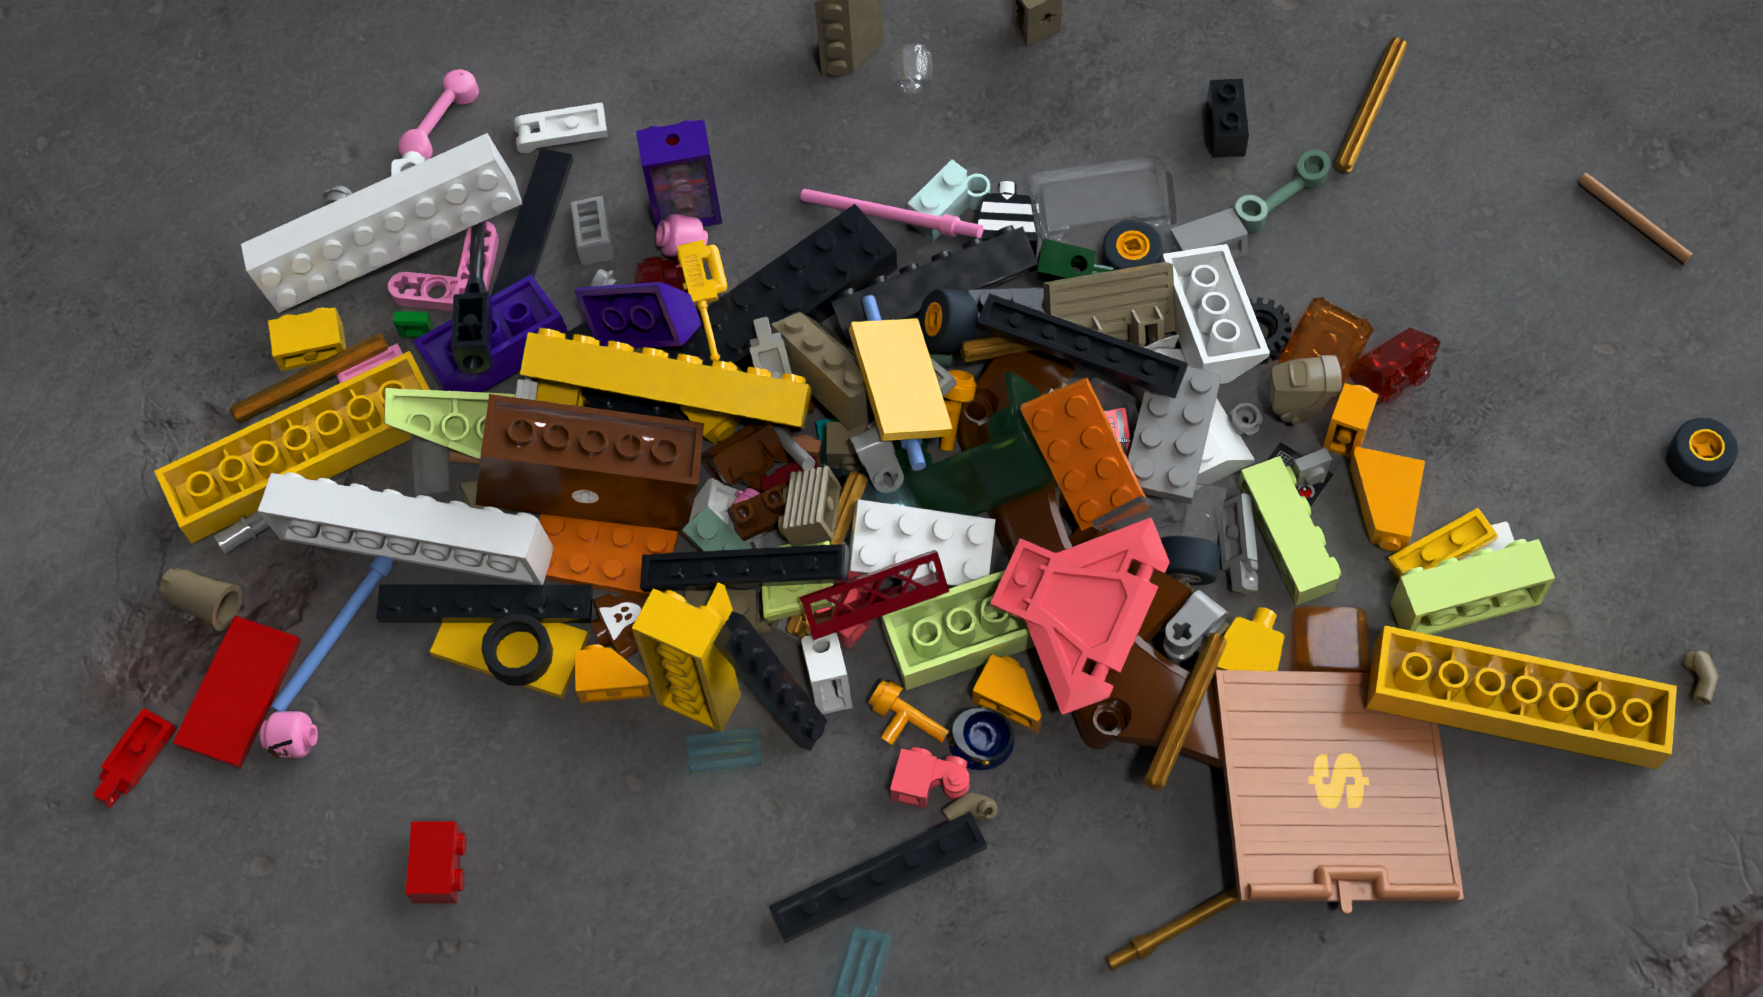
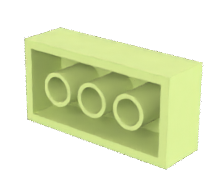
M1520 539L1509 543L1504 549L1492 551L1490 548L1475 552L1471 558L1460 561L1457 558H1449L1440 562L1434 568L1424 570L1422 567H1417L1406 571L1400 577L1390 605L1400 629L1431 635L1540 605L1555 577L1540 540L1527 542L1525 539Z
M1005 570L950 588V592L881 616L882 629L906 691L986 664L991 654L1001 658L1003 655L1010 656L1035 647L1024 620L990 605Z

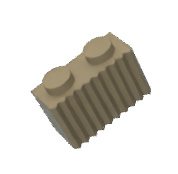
M824 465L823 468L817 466L816 469L811 468L810 470L804 469L803 472L798 470L797 473L791 472L788 487L783 489L785 509L784 515L779 516L778 526L782 536L786 537L793 547L834 540L833 534H835V523H837V506H839L841 485L828 466Z

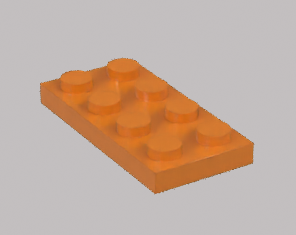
M1087 377L1021 404L1020 410L1081 531L1147 505V498Z
M542 513L539 518L540 524L554 547L545 580L571 585H592L593 589L621 594L629 593L637 597L650 593L640 589L642 555L676 553L679 541L678 532L659 528Z

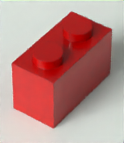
M456 821L411 822L405 894L413 904L457 903L458 892H462L464 889V870L460 869V856L466 855L467 837L466 833H462Z

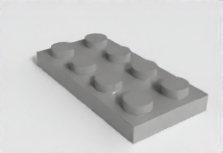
M1188 366L1176 399L1145 389L1128 461L1144 494L1188 504L1192 503L1222 373Z

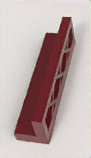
M936 550L807 594L799 597L805 615L803 622L806 632L813 640L950 591L939 554ZM928 562L932 563L934 573L912 579L918 566ZM908 570L906 576L901 574L900 572ZM894 575L903 580L900 585L878 591L884 578ZM874 582L872 588L866 584ZM860 587L869 592L866 597L844 603L851 589ZM840 594L838 600L832 596ZM823 599L835 604L834 608L813 615L810 605Z

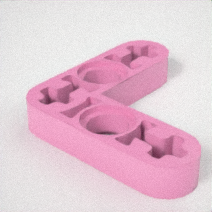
M485 221V233H488L489 237L484 238L485 267L483 269V281L488 292L498 250L499 237L494 225ZM471 227L468 228L457 277L399 272L391 277L388 283V290L393 301L401 306L453 311L454 294H464L469 280L468 266L470 264ZM405 284H409L411 289H406L404 294H400L398 289H403ZM442 286L446 288L445 294L438 299L428 296L429 291L433 287Z

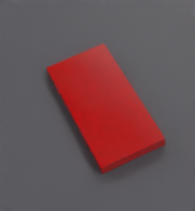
M235 615L172 743L178 748L241 769L302 642L300 638Z

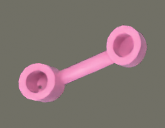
M458 69L445 75L442 83L444 92L417 129L409 130L400 137L398 151L401 157L407 152H417L425 157L426 160L431 159L433 151L428 135L452 102L459 105L471 103L479 95V87L473 74L469 71Z

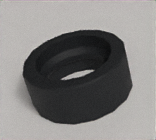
M510 614L499 618L489 626L482 641L481 651L489 671L498 681L510 686H524L536 682L547 672L552 663L553 647L546 628L536 618L526 614ZM515 632H528L537 639L539 646L535 659L519 668L503 666L496 654L500 641Z

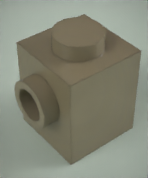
M827 422L826 454L828 467L842 468L845 471H859L864 468L850 438L868 430L869 422L851 430L841 422Z

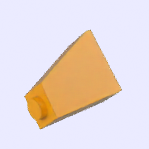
M1355 446L1349 468L1370 543L1377 544L1380 548L1387 551H1398L1408 546L1412 535L1425 461Z

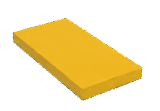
M918 319L851 322L849 333L881 440L950 437L953 428Z
M442 623L429 652L433 657L494 677L489 671L481 651L483 637L489 626L493 623ZM541 623L546 628L553 647L552 663L547 672L536 682L524 685L523 687L563 700L575 672L574 650H584L590 635L588 631L563 623ZM515 632L500 641L496 654L503 666L519 668L535 659L539 646L537 639L528 632Z

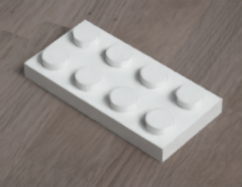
M858 499L854 505L848 572L867 574L936 550L939 554L948 586L956 587L989 576L995 519ZM928 562L918 566L912 579L934 573L932 563ZM908 570L900 573L906 576ZM894 575L888 576L890 578L900 579Z

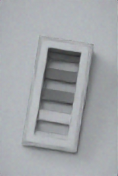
M603 196L570 202L576 250L581 265L586 266L612 260L613 250ZM598 211L597 214L580 217V215Z

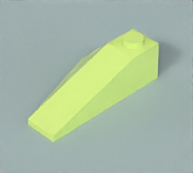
M385 388L384 424L480 459L489 394L515 397V394Z

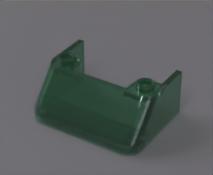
M1011 371L1004 373L1010 406L998 410L991 417L988 424L990 441L933 464L931 454L928 451L927 440L922 438L920 447L926 467L920 471L912 469L907 450L902 448L900 440H894L896 457L903 472L904 480L923 509L975 516L1048 486L1053 478V473L1020 410L1021 404L1040 397L1037 387Z

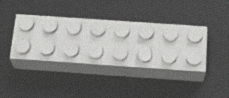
M488 133L242 243L245 267L253 281L276 311L280 313L522 204L513 174Z
M286 472L285 475L271 473L258 508L260 515L280 540L375 557L377 555L386 556L397 561L532 585H543L554 550L539 520L528 513L519 512L517 515H511L488 506L483 507L482 510L471 508L459 501H450L449 504L437 502L435 499L425 495H417L416 498L407 497L390 489L378 492L370 490L361 484H351L349 487L338 485L336 482L326 478H318L317 481L305 479L303 476L292 472Z

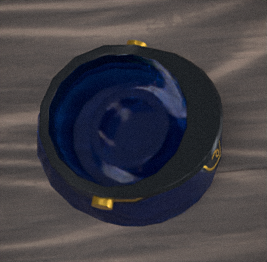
M982 706L981 708L965 710L955 718L949 731L948 742L952 756L960 757L967 761L966 768L984 771L996 768L1006 762L1013 752L1015 738L1011 724L1003 714L997 710L989 709L988 706Z

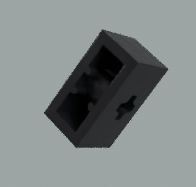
M1243 79L1210 80L1207 111L1212 158L1245 156L1249 130Z

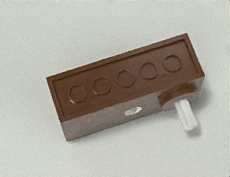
M531 377L517 380L515 397L489 394L475 505L681 532L689 523L699 483L704 423L536 400L538 382L531 381Z

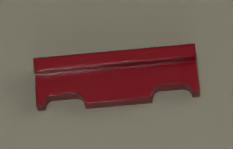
M813 456L812 458L815 460L814 469H816L818 464L816 457ZM797 462L777 468L776 472L766 477L760 475L762 491L765 492V490L785 482L788 485L790 473H797L798 470L803 472L804 469Z

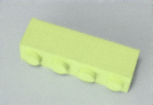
M1281 456L1241 470L1238 485L1242 493L1251 495L1253 517L1295 605H1299L1334 592L1341 576V571L1336 559L1329 557L1324 547L1326 546V540L1319 526L1315 527L1310 518L1311 509L1305 496H1299L1295 487L1297 482L1290 466L1285 467Z

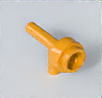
M948 371L955 378L957 385L944 395L945 398L949 399L944 400L953 428L950 437H941L940 449L944 451L953 450L962 402L974 399L977 384L974 381V376L966 371Z
M883 679L871 696L868 704L873 706L872 711L885 718L890 709L896 714L880 738L893 745L909 721L942 743L949 730L900 699L899 695L903 690L902 686L893 680L888 682Z

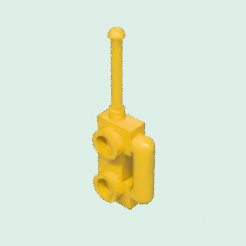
M703 239L678 245L677 255L685 276L684 290L688 289L694 305L701 312L711 353L710 359L718 361L720 355L717 352L707 312V303L719 301L717 294L727 290V281L718 247L715 245L705 246ZM705 262H708L712 278L710 280L706 279L703 267Z

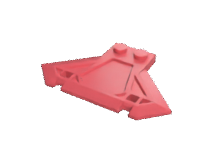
M1151 517L1058 553L1051 552L1020 538L991 600V607L1026 622L1062 716L1110 697L1114 686L1104 682L1109 669L1121 672L1159 588L1150 583L1149 580L1154 570L1165 574L1170 563ZM1132 562L1140 564L1136 576L1128 573ZM1088 660L1096 663L1091 675L1083 672Z

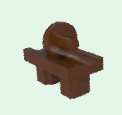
M786 482L728 508L740 539L746 541L768 530L770 532L777 530L779 516L784 515L783 489L788 487Z

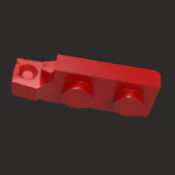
M142 709L100 766L102 772L99 779L102 782L93 793V796L100 803L111 808L122 793L127 795L132 788L134 789L175 732L176 727L149 710Z

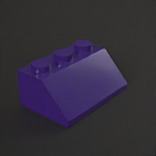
M663 282L577 287L574 290L593 338L600 341V346L607 347L608 341L629 344V346L634 348L682 346L702 325L691 295Z

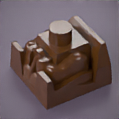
M756 420L701 453V463L711 478L717 481L721 479L724 483L731 484L732 486L737 481L746 483L749 488L756 491L762 489L760 475L766 477L765 472L775 467L774 461L783 463L787 461L783 446L773 424Z

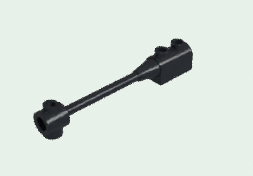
M485 221L471 227L469 280L464 294H454L451 348L456 366L467 373L483 372L491 364L492 305L483 281Z

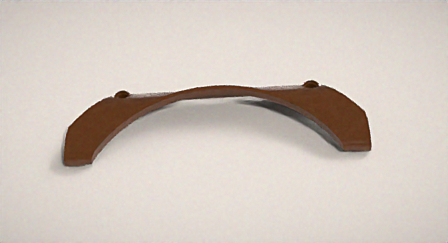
M1038 350L995 357L977 382L974 399L963 402L956 432L992 519H995V527L1009 561L1020 538L1054 553L1072 547L1059 513L1052 471L1020 409L1021 404L1040 397L1048 388L1056 389L1062 382L1067 385L1077 367L1071 366V363L1067 360ZM1137 635L1121 672L1109 669L1104 682L1114 686L1110 697L1073 712L1083 740L1094 749H1104L1114 739L1122 743H1133L1158 748L1191 673L1171 662ZM1088 660L1083 672L1091 675L1096 663ZM1209 684L1179 753L1224 770L1214 685ZM1097 723L1105 726L1108 731L1102 730Z

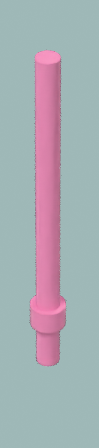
M803 189L800 196L802 202L840 210H846L856 204L865 215L936 229L941 234L952 237L960 234L981 238L983 234L982 225L960 221V218L957 216L944 214L940 217L809 189Z

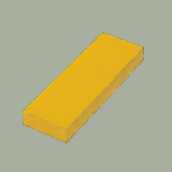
M1476 508L1389 556L1387 562L1400 580L1403 573L1413 568L1422 567L1424 570L1434 568L1440 562L1449 558H1457L1460 561L1496 541L1498 534L1480 509Z

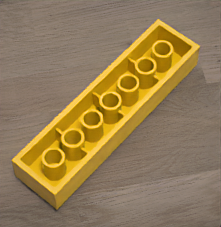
M539 328L538 334L530 332L527 334L520 375L538 380L795 428H806L813 388L809 384H805L806 379L802 376L783 373L782 379L771 377L772 373L769 370L748 367L747 373L739 372L734 364L713 360L712 366L702 365L703 360L699 359V357L678 354L677 360L669 359V353H665L663 350L643 347L642 353L633 352L634 347L629 346V344L608 341V346L605 347L600 346V341L593 337L578 334L573 335V340L565 339L566 334L546 328Z
M408 351L155 470L154 472L177 523L191 544L240 521V516L242 515L244 518H247L258 511L271 473L285 475L286 472H292L303 476L305 479L315 481L318 478L329 479L417 437L384 424L385 388L430 390L411 352Z
M1384 625L1374 643L1366 709L1658 769L1672 755L1677 686Z

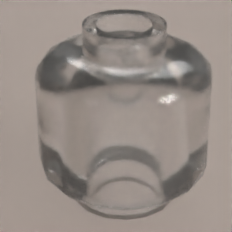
M909 43L901 45L891 58L892 82L895 86L903 88V92L906 94L922 93L923 88L931 85L934 80V57L932 53L925 50V46L922 44Z

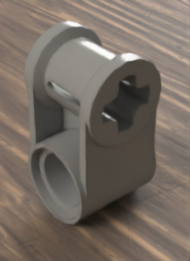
M877 425L850 438L862 466L868 472L875 489L881 493H890L897 490L903 483L904 475L895 456L892 442L881 440Z
M1197 590L1186 601L1182 609L1168 622L1163 641L1165 654L1175 661L1189 659L1206 641L1209 634L1216 633L1228 616V612L1202 591Z

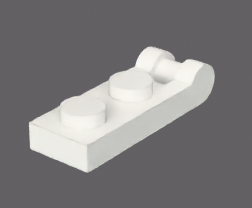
M603 103L520 115L513 121L514 130L519 136L516 138V147L520 153H530L535 151L536 148L608 137ZM540 128V132L531 133L533 129Z

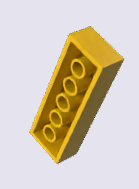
M653 589L633 624L632 630L657 704L722 733L741 697L735 669L714 645V641L724 626L722 618H720L719 613L707 606L701 605L697 608L686 603V600L681 595L673 591L666 590L665 593Z

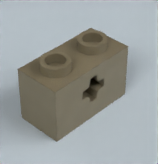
M1012 0L1011 23L1026 46H1030L1061 31V17L1064 15L1062 0Z

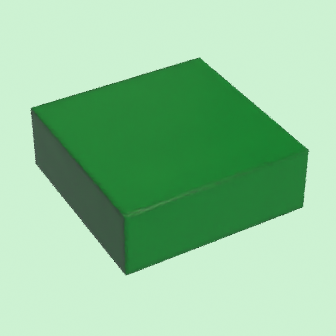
M394 311L393 323L401 338L417 339L434 329L428 312Z

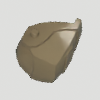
M1320 355L1317 358H1299L1273 366L1269 376L1268 394L1274 413L1280 415L1283 421L1292 422L1293 425L1311 421L1320 413L1330 397H1338L1342 392L1341 369L1336 356Z

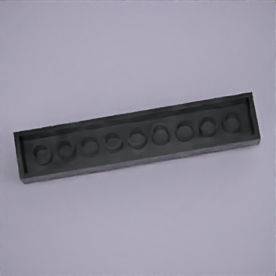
M856 204L852 205L720 297L719 301H715L708 306L707 312L717 352L720 355L718 361L728 363L731 361L743 372L747 373L748 367H754L749 349L751 348L750 340L757 338L753 320L767 317L771 327L772 323L801 312L822 323L834 314L831 302L837 300L836 294L850 288H854L856 292L868 287L867 282L883 275L887 277L898 269L897 249ZM701 312L698 313L702 325L682 346L649 347L669 353V359L677 360L678 354L699 357V359L703 360L702 365L712 366L713 363L710 359L711 353ZM588 389L582 394L585 407L678 420L688 418L679 408L680 406L592 389Z

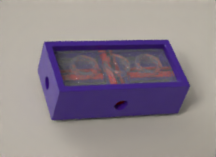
M704 119L697 121L685 120L679 124L662 127L650 126L644 130L636 131L641 165L656 231L659 222L665 220L670 214L696 217L701 221L703 227L723 224Z

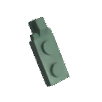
M705 506L682 529L683 535L700 551L752 549L708 506ZM762 586L753 587L758 593L762 590Z

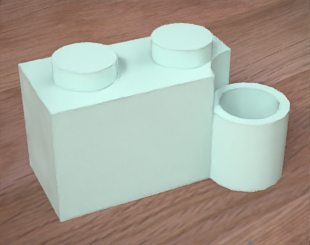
M951 160L907 203V207L911 211L940 217L944 214L959 217L967 208L980 210L983 195L990 193V182L982 174H972L967 177V170L954 160ZM980 190L982 193L975 194L972 191ZM910 224L932 242L941 235L939 230Z

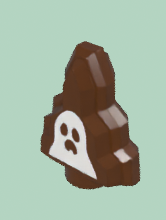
M609 593L593 599L598 619L590 623L600 645L605 648L612 645L616 653L624 659L637 653L638 645L632 626L650 593L639 598L629 593L614 597Z

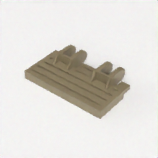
M1161 262L1043 282L1044 312L1121 340H1128L1127 325H1129L1130 343L1141 347H1146L1145 325H1148L1149 345L1165 339V333L1176 331L1172 263ZM1069 362L1073 367H1081V365Z

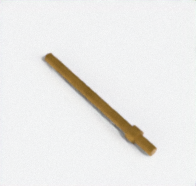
M1237 886L1148 935L1141 933L1130 939L1129 945L1105 957L1107 965L1111 971H1114L1136 958L1142 960L1153 954L1154 948L1238 903Z

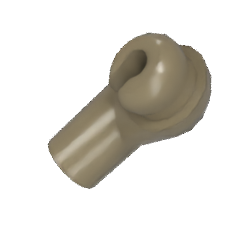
M1702 650L1698 652L1690 651L1685 655L1684 665L1689 671L1695 670L1699 678L1692 698L1699 704L1709 705L1711 704L1719 675L1708 653Z
M969 792L943 808L941 812L948 823L970 812L974 818L991 820L997 815L998 807L992 798Z

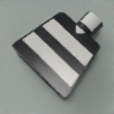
M1011 181L1000 182L997 185V193H986L982 198L976 224L983 226L982 241L994 238V232L1003 227L1013 225L1014 229L1023 226L1036 257L1038 234L1032 199L1028 195H1017V185Z

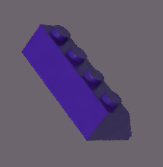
M531 274L490 297L492 305L491 364L487 370L480 373H467L456 366L451 348L453 318L413 340L415 347L441 391L483 392L521 370L528 332L538 334L539 328L556 330L563 334L568 332L562 315Z

